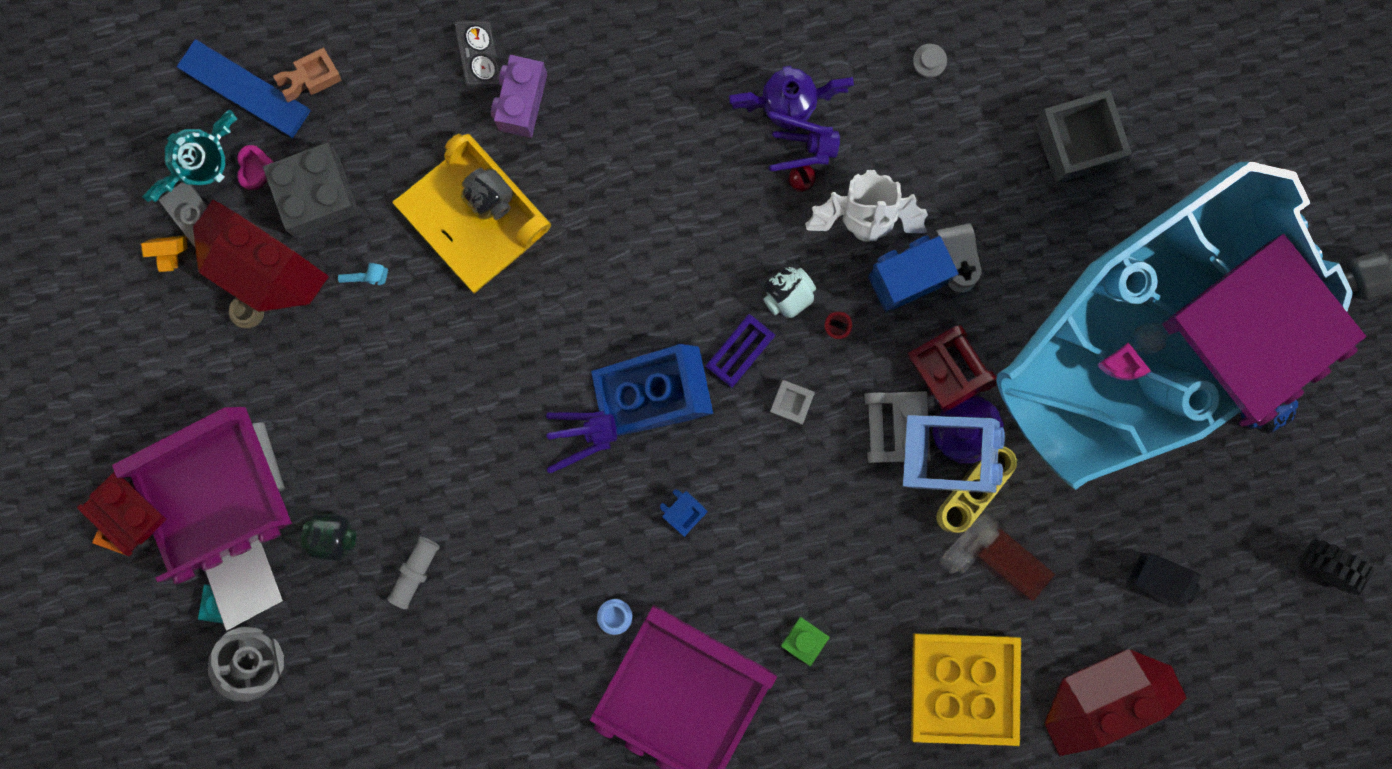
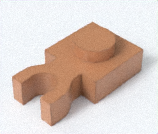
M324 48L293 62L296 70L280 72L273 76L279 88L285 84H292L290 88L282 91L287 102L295 100L305 89H308L309 93L313 95L342 81Z

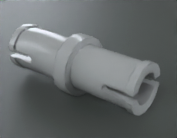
M422 536L418 538V542L407 563H402L399 569L401 575L391 594L387 597L391 604L402 609H408L409 603L420 582H425L427 578L425 572L436 551L440 548L437 543Z

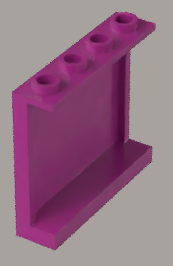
M1284 233L1268 241L1162 323V326L1169 335L1178 331L1181 333L1246 416L1239 422L1242 427L1254 423L1262 426L1272 420L1278 414L1275 411L1278 406L1283 402L1288 405L1305 393L1302 387L1310 381L1314 384L1331 373L1329 368L1331 364L1336 360L1343 362L1358 351L1355 345L1367 337Z
M224 407L112 465L117 478L131 477L135 488L167 518L153 533L168 571L156 577L157 583L173 580L174 584H179L195 577L193 571L199 568L205 571L219 566L223 563L222 557L228 554L231 557L246 553L252 549L251 543L257 540L260 543L275 539L281 535L280 529L292 524L246 407Z
M653 605L589 721L595 723L593 729L601 735L610 739L616 735L626 741L624 746L631 752L639 756H643L646 752L657 759L655 764L661 769H725L767 690L772 688L777 675Z

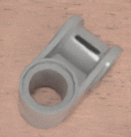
M968 223L935 230V238L941 236L957 271L963 268L965 273L970 272L971 274L967 281H965L963 276H956L948 284L949 287L956 292L971 290L982 274L972 225Z

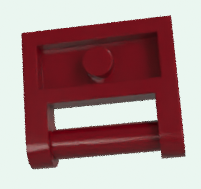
M961 325L949 329L908 353L911 363L943 412L997 385V377L993 371H988L966 339L968 334ZM955 346L976 378L968 382L946 348Z

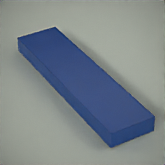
M196 39L177 65V68L292 139L311 112L308 107L296 100L287 102L280 90Z

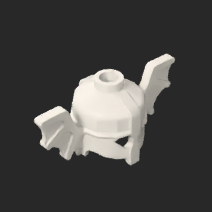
M867 170L863 175H855L853 180L850 181L847 196H840L836 192H832L830 199L825 204L813 206L812 217L805 225L806 229L810 231H827L835 220L843 215L844 224L849 231L854 233L856 238L862 241H877L878 238H882L892 231L898 217L902 220L905 233H926L924 220L928 214L926 209H920L916 205L917 200L914 194L907 198H901V185L899 182H893L891 177L887 175L879 176L875 170Z

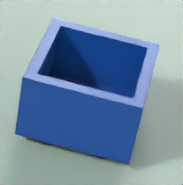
M928 235L911 242L909 244L910 247L903 253L898 254L897 250H893L877 259L878 262L873 265L874 269L868 278L885 313L948 285L959 274L941 236L930 240Z

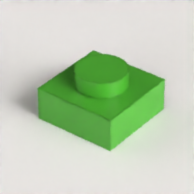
M799 617L781 644V647L811 667L830 637L802 617Z

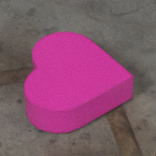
M248 145L243 147L237 156L238 163L241 166L237 174L238 182L247 190H258L267 182L262 166L271 164L273 161L257 146Z

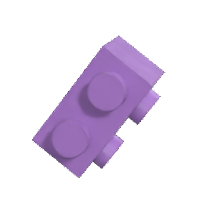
M510 55L508 65L502 66L499 75V85L502 86L500 97L494 98L491 108V117L494 118L499 131L532 138L547 78L544 62Z

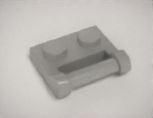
M927 391L864 394L865 405H868L871 452L867 453L868 463L904 462L907 415L928 416ZM882 404H892L894 451L892 452L884 451ZM929 440V443H928V460H927V461H931V459H930V440Z

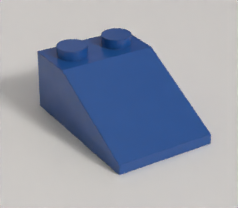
M678 344L591 371L599 412L605 411V414L611 413L613 415L617 436L686 422L714 414L701 353L697 346Z

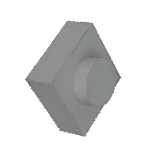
M782 380L770 413L803 425L815 392Z

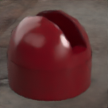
M810 165L792 168L788 180H790L789 184L794 190L799 192L810 190L816 180L814 169ZM798 169L803 170L805 176L809 181L805 185L798 172Z
M834 311L825 319V330L834 339L845 338L852 330V320L847 313ZM831 318L847 324L846 329L843 330L838 326L830 325Z

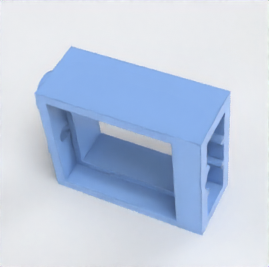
M907 415L903 486L916 489L996 493V485H1001L1003 478L1002 464L998 463V449H1003L1004 428L1000 427V422L993 418ZM929 427L983 429L980 481L926 479Z

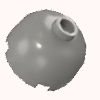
M240 627L225 633L216 642L209 656L208 676L212 686L222 696L233 701L249 702L261 698L275 686L284 669V654L279 643L274 638L271 640L268 636L262 634L263 630L253 627Z

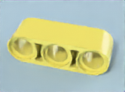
M1007 447L998 449V454L1004 458L1005 467L1003 469L1001 485H996V493L983 492L982 497L976 500L971 497L968 491L951 492L937 512L936 519L938 525L943 530L960 533L971 527L1015 471L1017 459L1011 449ZM981 460L975 462L962 481H980ZM952 507L959 509L962 514V521L956 527L951 526L947 521V512Z

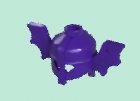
M791 65L783 66L782 70L775 72L764 86L763 97L748 92L730 95L729 101L733 109L746 108L748 112H752L757 108H763L766 114L769 111L807 121L816 109L818 99L829 101L835 94L848 93V87L854 86L853 77L831 80L824 86L816 89L812 78L805 72L792 68ZM789 84L794 85L792 88L787 87ZM770 118L777 126L788 129V132L797 131L798 127Z

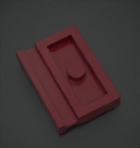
M115 472L89 495L90 499L86 503L80 504L77 507L86 518L127 556H130L133 553L132 550L137 545H142L167 520L125 478H117Z

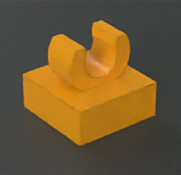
M186 235L152 238L141 243L143 257L157 256L156 261L159 272L174 271V268H179L178 254L188 249Z

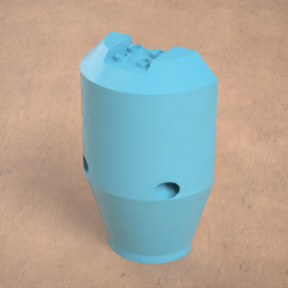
M1253 162L1235 163L1093 261L1014 361L997 374L999 392L1015 423L1039 456L1069 486L1076 490L1090 480L1203 439L1241 412V409L1181 333L1178 331L1169 335L1162 326V323L1268 241L1284 233L1343 308L1348 311L1353 292L1340 264L1322 260L1323 254L1320 248L1313 242L1307 230V220L1299 213L1310 202L1296 172ZM1129 342L1151 370L1143 377L1133 380H1121L1107 375L1097 365Z

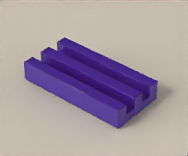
M748 314L705 367L724 381L730 388H733L776 335L751 314ZM750 324L755 327L722 369L718 368L716 364ZM760 333L766 336L732 378L729 377L727 372Z

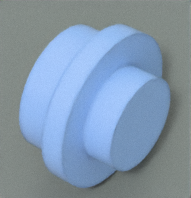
M611 599L603 603L599 608L597 621L604 632L612 635L621 634L631 625L632 611L624 601Z

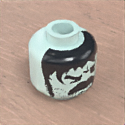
M786 267L765 283V291L768 296L763 300L774 315L780 312L783 316L792 318L813 303V292L816 290V287L802 268L796 270L793 267Z

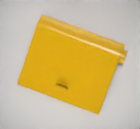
M457 134L445 145L447 149L444 154L445 160L392 203L471 292L475 294L547 233L551 228V223L470 134L463 136ZM476 169H494L513 191L512 199L509 202L511 209L498 220H495L493 217L485 220L479 219L461 197L464 188L462 182Z

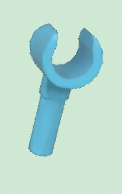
M369 263L367 273L339 274L338 281L339 283L366 282L374 285L378 282V285H382L386 281L388 268H384L380 264Z

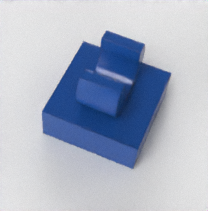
M675 489L672 493L678 500L670 508L664 503L660 505V508L665 513L662 517L685 537L708 511L687 491L682 493Z

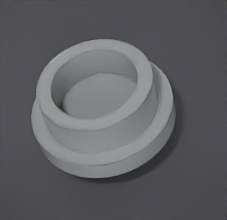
M935 44L922 45L913 56L915 71L925 78L939 76L947 65L946 53Z

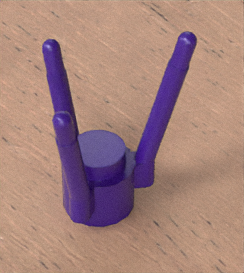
M773 111L768 112L769 118L812 131L809 135L774 131L772 136L786 140L807 142L808 153L814 154L813 157L770 165L769 171L786 170L812 164L828 165L829 158L837 157L840 135L838 131L833 130V127L816 125Z
M605 411L595 413H547V419L588 421L584 422L583 427L547 433V439L551 440L585 434L588 443L594 442V445L549 466L547 472L553 473L598 451L610 449V442L617 440V428L613 415L611 413L605 414Z

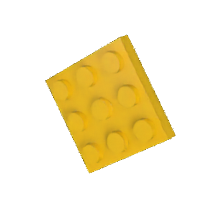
M913 633L911 741L921 743L1020 746L1021 638Z

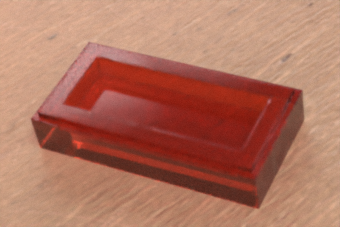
M1002 529L996 531L977 555L1031 601L1036 599L1055 575Z

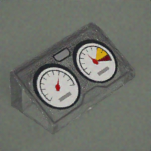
M455 21L464 78L469 92L501 87L499 85L500 69L491 22Z

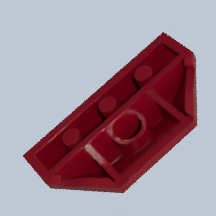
M214 199L193 226L199 273L258 312L310 305L329 278L327 274L295 251Z
M1124 649L1063 677L1044 725L1058 755L1061 757L1104 747L1163 720L1187 698L1171 665L1133 650Z

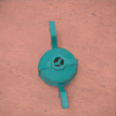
M230 109L227 110L215 122L211 134L201 129H184L176 134L172 133L167 138L168 143L164 148L165 164L171 174L158 180L142 197L147 202L151 200L156 202L164 192H171L178 181L187 185H207L214 181L219 183L225 177L222 175L225 168V155L218 140L231 132L229 129L230 125L238 119ZM188 149L187 154L182 155L183 151ZM189 157L192 161L187 162L184 158Z

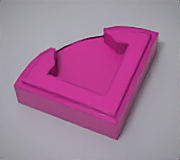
M1129 342L1097 365L1107 375L1121 380L1137 379L1151 371Z

